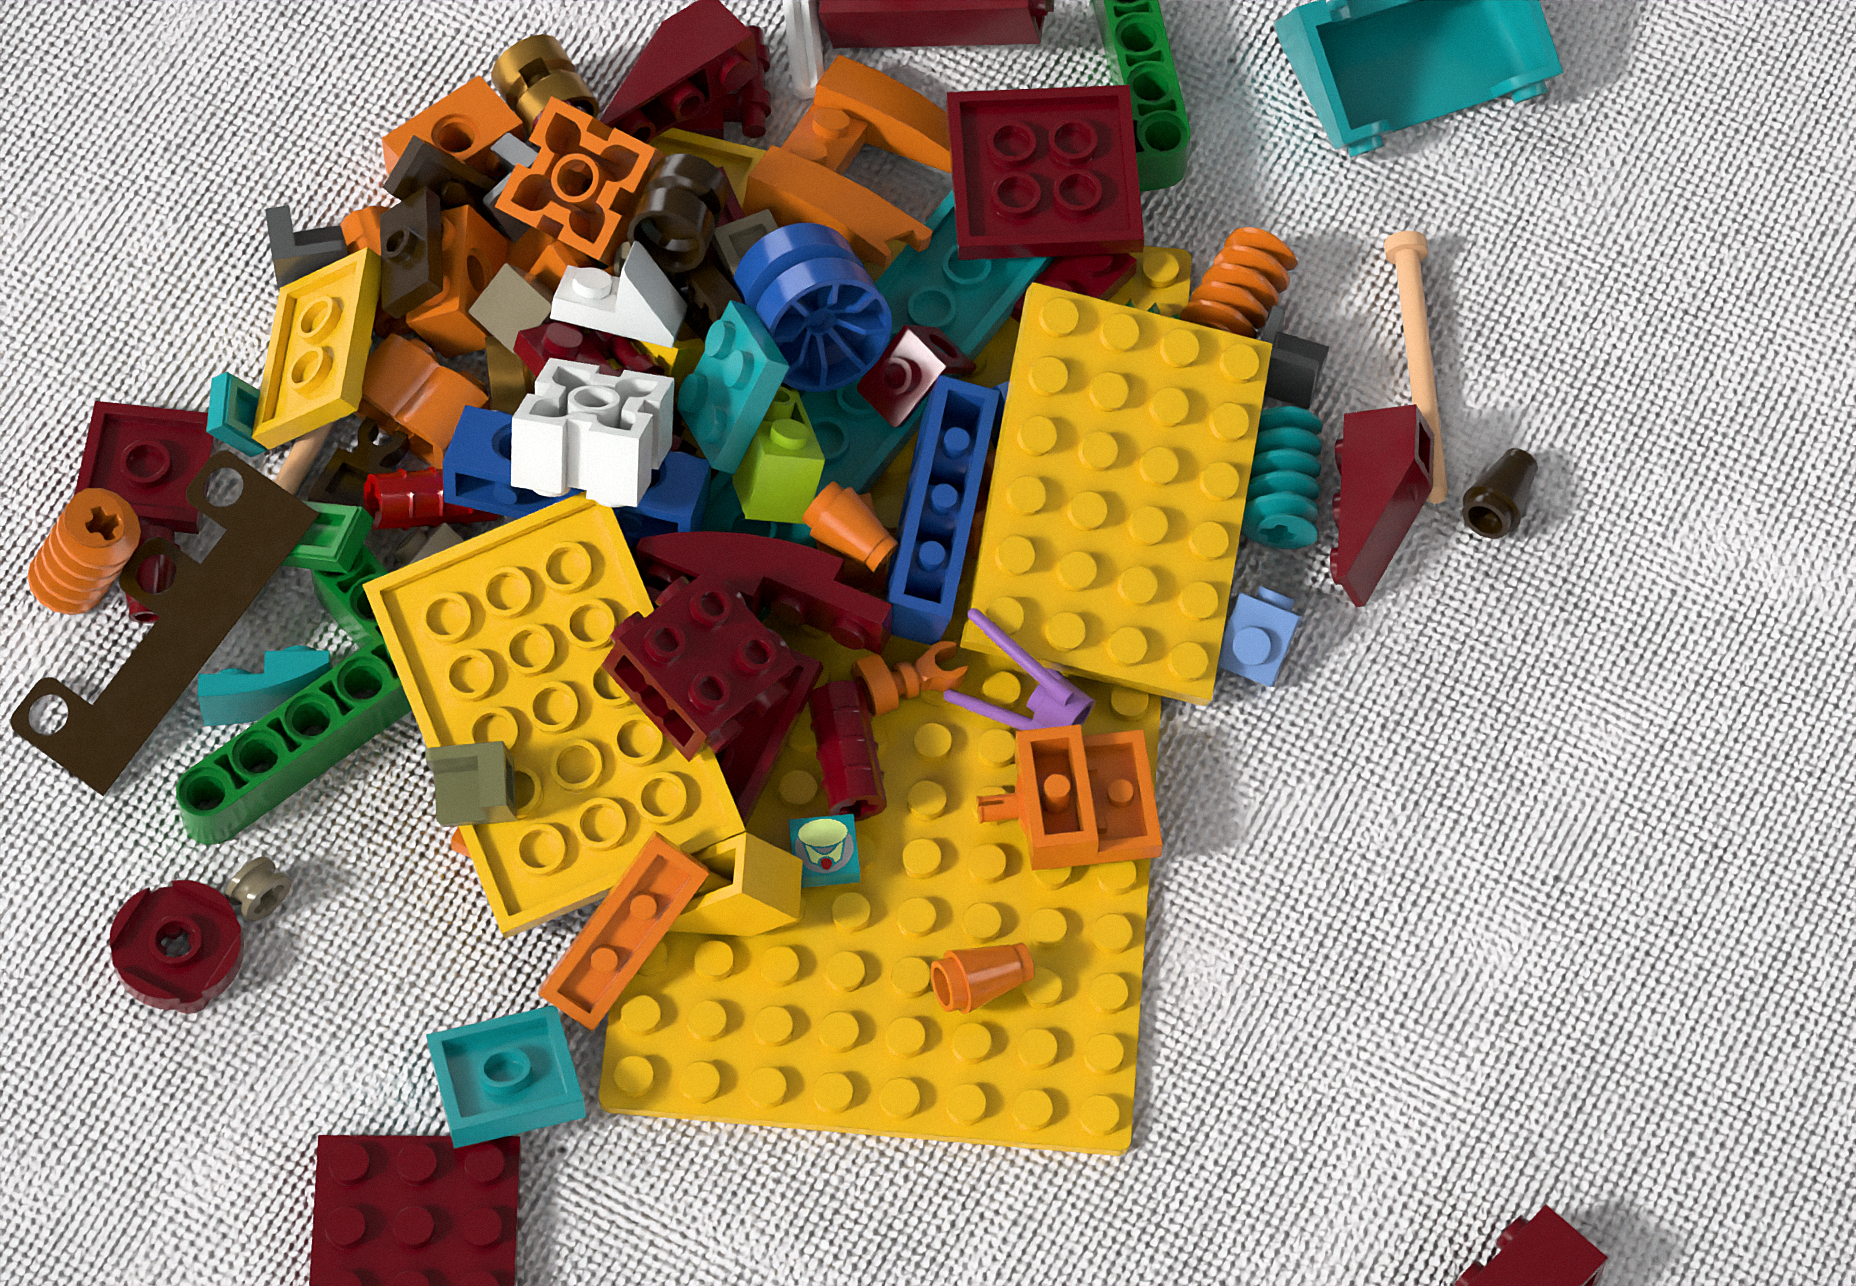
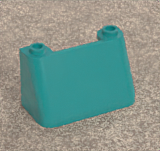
M1316 0L1294 8L1274 22L1280 45L1335 150L1347 148L1350 158L1383 147L1384 143L1381 136L1511 94L1513 102L1516 104L1538 97L1548 92L1545 81L1564 73L1539 0H1330L1327 3L1326 0Z

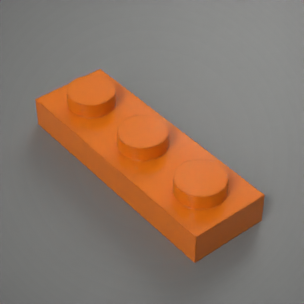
M655 830L540 985L538 995L593 1032L710 874L709 867Z

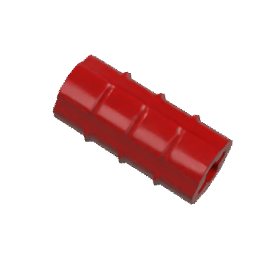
M434 467L417 471L398 469L397 472L369 474L364 484V509L374 518L371 526L372 530L401 528L403 531H407L410 527L431 526L434 528L443 523L467 526L469 523L496 521L499 515L444 502L443 469H435Z

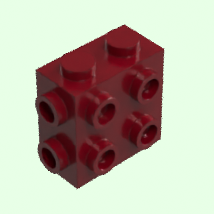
M710 567L692 582L685 576L675 580L658 596L655 602L659 607L644 618L639 611H636L626 618L609 636L614 642V646L601 665L688 762L708 747L715 754L721 752L741 734L745 727L740 721L751 712L755 711L760 718L771 712L789 694L790 691L784 683L798 665V662L790 655L789 648L781 636L772 630L766 629L746 607L745 600L738 589L732 584L723 581Z

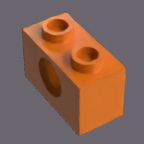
M478 75L381 138L386 172L389 175L391 174L413 135H416L491 177L504 176L508 173L490 148L507 132L525 144L523 121ZM457 149H463V150H465V151H463V152H458V153H453V152H451V151L457 150Z
M469 204L441 212L443 291L406 315V324L445 359L486 349L485 337L494 335L468 311L506 263L508 241Z

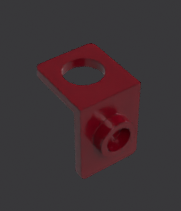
M904 325L887 346L880 359L858 383L857 391L892 427L901 428L931 392L939 375H972L977 366L939 328Z

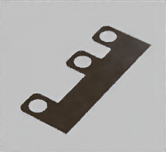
M221 450L214 453L186 490V498L189 504L226 529L202 563L199 564L164 538L152 537L141 546L121 572L119 577L120 588L159 616V619L96 701L91 705L57 679L45 677L33 686L11 716V727L14 732L101 796L106 794L319 515L317 511L230 451ZM231 468L236 470L243 480V490L240 497L228 506L219 507L212 505L204 495L206 479L212 472L218 469ZM165 555L176 566V577L173 584L161 593L151 594L145 592L137 581L139 566L150 556ZM43 696H58L65 701L68 708V717L64 726L53 734L43 735L37 733L29 723L31 706Z

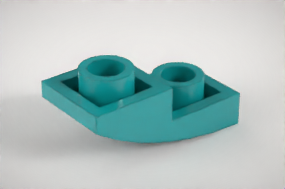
M295 645L283 649V651H265L264 674H252L249 671L238 668L224 669L217 674H199L197 698L204 726L233 725L260 720L333 669L330 650H316L309 646Z

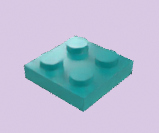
M732 300L729 301L721 319L715 321L710 327L705 341V351L694 373L689 374L684 379L679 390L676 407L711 467L735 474L790 366L751 306Z
M551 1005L426 1034L429 1054L454 1149L586 1118L584 1099L556 1006Z

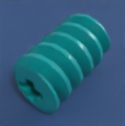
M1278 406L1261 411L1241 531L1253 542L1266 547L1282 550L1300 549L1308 547L1317 541L1318 528L1313 522L1318 519L1319 506L1314 500L1319 497L1320 485L1316 478L1320 476L1321 463L1316 457L1321 454L1322 441L1317 434L1322 432L1323 424L1318 416L1308 410L1295 406Z

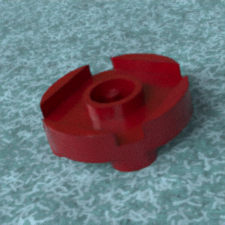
M186 879L171 881V887H161L153 892L148 887L135 893L120 908L110 930L112 964L124 989L138 1001L158 1009L178 1010L181 1013L192 1014L203 1010L211 999L218 997L233 982L243 961L244 937L235 911L224 895L201 882ZM182 933L190 935L188 943L191 950L188 953L177 957L166 956V948L161 944L165 937L176 940Z

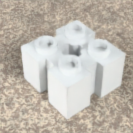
M549 358L535 381V395L527 393L512 417L511 486L532 489L537 494L547 497L562 496L567 494L571 488L587 490L586 499L596 500L603 506L623 507L627 505L637 507L651 483V469H659L672 446L674 378L624 370L620 377L599 374L598 365Z

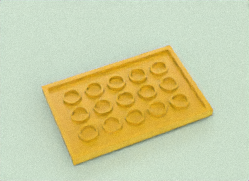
M1032 282L1025 295L960 647L1013 660L969 619L968 611L971 608H977L1044 668L1201 706H1206L1211 702L1273 344Z
M587 490L363 584L427 748L503 741L514 757L517 821L459 826L501 934L505 939L606 897L655 830L692 856H695L711 845L747 832L715 753L708 747L688 762L601 666L614 646V642L609 638L611 633L636 611H639L645 618L655 609L613 508L603 506L596 500L586 499Z

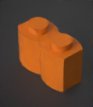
M390 333L367 359L362 385V398L358 410L353 413L362 421H364L366 416L377 420L379 432L393 438L397 430L408 434L410 444L408 451L436 469H443V459L465 405L490 410L487 389L479 379L469 372L459 371L457 373L449 368L440 366L437 355L424 342L416 338H411L408 341L401 336Z

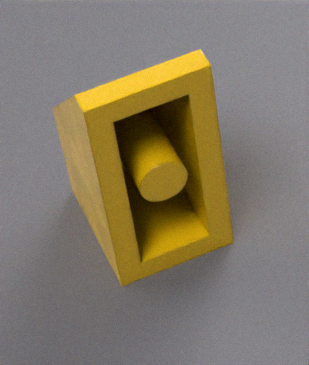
M747 832L705 848L693 857L709 867L710 874L667 932L755 936L798 920L803 860Z

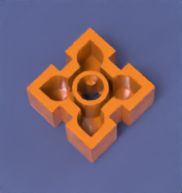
M551 96L529 141L541 147L531 169L519 163L516 164L495 207L611 267L614 265V257L619 246L629 241L627 237L629 223L639 200L643 196L644 188L652 169L667 155L616 128L608 127L587 113ZM588 179L592 181V184L587 192L584 193L581 191L583 182Z

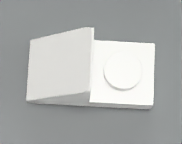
M634 241L622 268L620 278L611 276L597 268H578L568 265L553 297L550 318L673 348L686 317L688 305L645 248L638 241Z

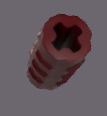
M840 680L815 688L808 700L812 721L810 731L815 736L817 746L816 759L820 762L823 777L821 788L826 793L830 816L854 814V822L867 820L872 816L882 813L887 807V800L883 785L884 772L880 770L877 755L879 744L874 740L871 725L873 715L868 710L864 687L854 681Z

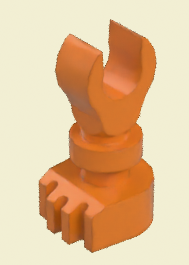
M940 641L931 645L922 657L917 658L911 664L907 660L894 663L891 666V672L883 658L873 654L852 663L853 669H851L850 673L853 677L851 681L864 687L869 713L875 718L896 711L899 707L898 696L903 700L917 697L919 689L922 691L936 690L945 692L947 689L956 690L960 688L965 681L969 665L952 671L940 669L936 664L955 657L958 646L955 642Z

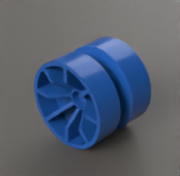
M797 223L784 226L762 237L747 251L740 261L732 286L739 294L742 303L754 309L790 367L782 382L802 391H830L854 382L867 373L880 359L888 345L892 331L891 311L885 298L866 272L865 267L851 245L838 231L817 223Z

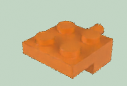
M1081 724L1016 731L1014 757L1018 778L1015 793L976 796L979 824L1018 819L1019 826L1027 837L1032 871L1156 858L1162 855L1163 844L1144 729L1082 736Z

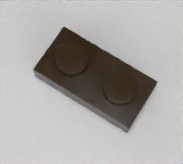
M413 135L382 188L395 198L403 201L426 186L440 196L441 212L469 204L495 230L499 226L483 204V198L501 181Z

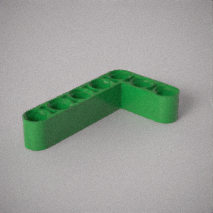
M1092 0L1112 84L1130 85L1140 192L1175 186L1183 179L1187 170L1190 126L1158 0ZM1144 99H1153L1156 101H1146ZM1155 148H1165L1168 151H1159Z
M362 544L351 567L352 570L349 573L333 576L328 574L330 571L310 569L314 592L318 601L357 644L360 650L192 766L180 777L176 786V798L183 826L188 836L196 842L205 845H215L231 839L412 711L376 619L366 618L373 610L363 584L389 574V572L364 544ZM371 689L378 691L374 697L360 700L353 698L357 692ZM311 726L327 728L317 736L300 734L304 729ZM269 762L275 764L264 773L248 771L257 763ZM207 799L223 801L212 810L202 811L195 809L200 802Z

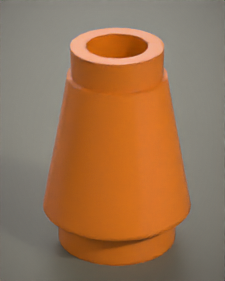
M835 481L831 482L819 493L802 517V521L811 528V537L857 563L867 566L874 573L887 563L899 546V543L890 536L891 534L851 486L844 489Z
M1021 942L1013 945L947 950L944 953L943 959L933 961L931 964L933 989L939 1004L946 1012L959 1010L963 1014H968L1021 986L1022 983L1034 979L1032 957L1028 948Z

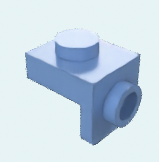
M1263 586L1259 587L1256 596L1240 592L1222 637L1218 666L1266 686L1274 687L1297 628H1301L1305 618L1304 615L1291 611L1295 599Z

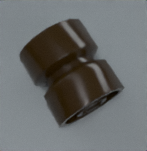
M672 154L662 158L653 167L644 188L643 196L639 200L629 223L627 237L630 247H632L634 241H638L658 267L666 272H685L696 268L704 260L715 227L719 223L729 195L727 180L720 170L707 160L691 154Z

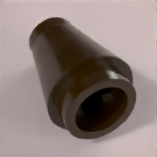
M1518 448L1508 449L1465 492L1462 516L1472 531L1485 538L1498 539L1505 536L1506 533L1514 531L1519 526L1534 476L1538 471V464L1531 454Z

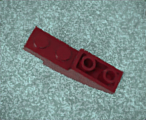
M714 531L676 532L641 537L636 546L637 569L642 581L646 586L648 585L663 592L681 576H685L692 582L711 567L723 581L732 584L738 589L745 600L746 607L757 619L763 608L766 607L771 609L774 615L786 623L796 626L807 624L828 633L834 641L852 650L864 648L878 655H881L891 636L892 604L845 585V559L815 548L777 538Z

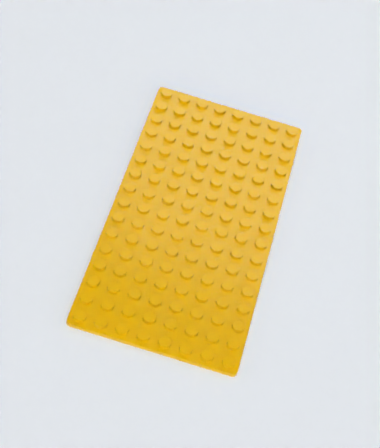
M899 240L887 243L892 252L890 264L905 248L907 243ZM1144 246L1143 253H1129L1137 259L1136 274L1108 301L1125 306L1131 298L1136 309L1147 311L1156 303L1160 310V315L1171 317L1178 313L1180 317L1182 309L1189 303L1192 261L1190 253L1184 249ZM861 259V263L874 283L890 266L882 267ZM1009 316L973 361L977 369L972 375H962L959 380L987 388H993L1009 381L1020 323ZM682 417L681 425L685 427L681 438L697 448L694 457L707 460ZM919 429L867 492L871 494L877 519L887 529L893 539L896 536ZM991 439L989 440L987 454L995 450ZM711 467V481L720 470ZM966 549L952 617L939 642L951 641L957 643L955 657L944 662H938L936 665L945 671H952L969 665L964 683L955 691L1033 719L1035 712L1027 707V702L1040 684L1014 660L960 647L976 558H973ZM890 559L886 563V576L888 572ZM883 590L867 592L866 594L882 599ZM772 611L762 623L766 629L772 630L781 636L789 648L821 661L824 669L814 689L829 682L851 681L853 679L850 673L851 669H853L852 663L876 654L864 648L861 650L846 648L834 641L828 633L807 624L796 626L786 623L774 615ZM891 635L883 652L878 656L883 658L891 672V666L894 663L907 660L911 664L917 658L922 657L931 645ZM1061 672L1071 683L1095 700L1091 713L1081 726L1082 736L1144 729L1155 795L1162 696ZM919 689L917 697L903 700L898 696L899 707L896 711L875 717L871 722L874 740L879 744L877 755L880 770L884 772L883 785L887 807L878 815L864 821L855 822L860 882L801 888L799 919L755 936L666 932L609 1009L598 1094L599 1105L607 1113L1121 1156L1128 1152L1131 1145L1151 858L1032 871L1027 837L1019 826L1018 819L979 824L976 796L979 795L990 796L1015 793L1018 778L1014 757L1016 731L1020 730L950 703L944 699V692L936 690L922 691ZM808 702L746 826L747 833L790 854L789 819L830 816L826 793L821 788L823 777L820 762L816 759L817 746L815 736L810 731L812 721ZM1020 942L1028 948L1034 964V979L1032 981L1022 983L1021 986L968 1014H963L959 1010L946 1012L939 1004L931 981V964L933 961L943 959L944 953L947 950L1013 945Z

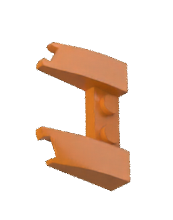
M838 54L816 84L813 104L780 148L771 145L749 174L742 209L744 216L747 217L769 209L778 228L797 223H817L828 226L844 236L858 258L882 267L890 265L892 252L887 246L889 242L894 240L902 241L910 245L917 252L927 249L931 243L933 230L871 190L842 176V174L865 143L951 174L947 112L922 94L888 75Z

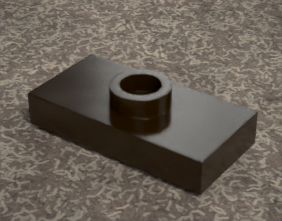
M425 186L380 215L382 309L396 319L404 316L443 291L440 196Z

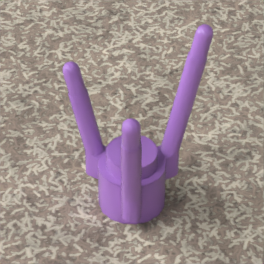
M971 608L968 611L969 619L1040 683L1027 702V707L1035 713L1033 719L952 689H947L944 692V699L969 711L1019 730L1078 724L1082 726L1091 713L1095 700L1071 683L1060 671L1044 668L979 609Z

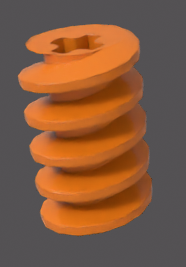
M1252 227L1235 229L1226 238L1224 248L1215 256L1213 266L1203 275L1202 284L1192 293L1191 301L1182 309L1180 320L1256 339L1257 332L1255 329L1262 328L1267 322L1268 314L1266 311H1271L1273 305L1277 306L1279 301L1278 293L1285 291L1290 284V277L1287 271L1294 270L1298 265L1294 253L1283 241L1265 230Z
M87 488L71 498L29 565L27 578L30 590L42 605L54 612L67 615L86 613L99 605L138 547L141 530L138 517L130 504L118 494L102 488Z

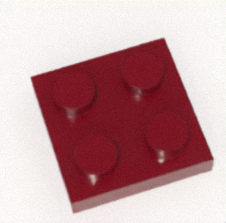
M95 401L74 495L87 488H102L118 494L127 501L136 513L139 525H156L169 528L174 532L199 534L203 513L189 504L186 498V490L201 468L217 450L219 439L206 432L208 413ZM211 474L208 476L204 484V495L206 498L211 479Z

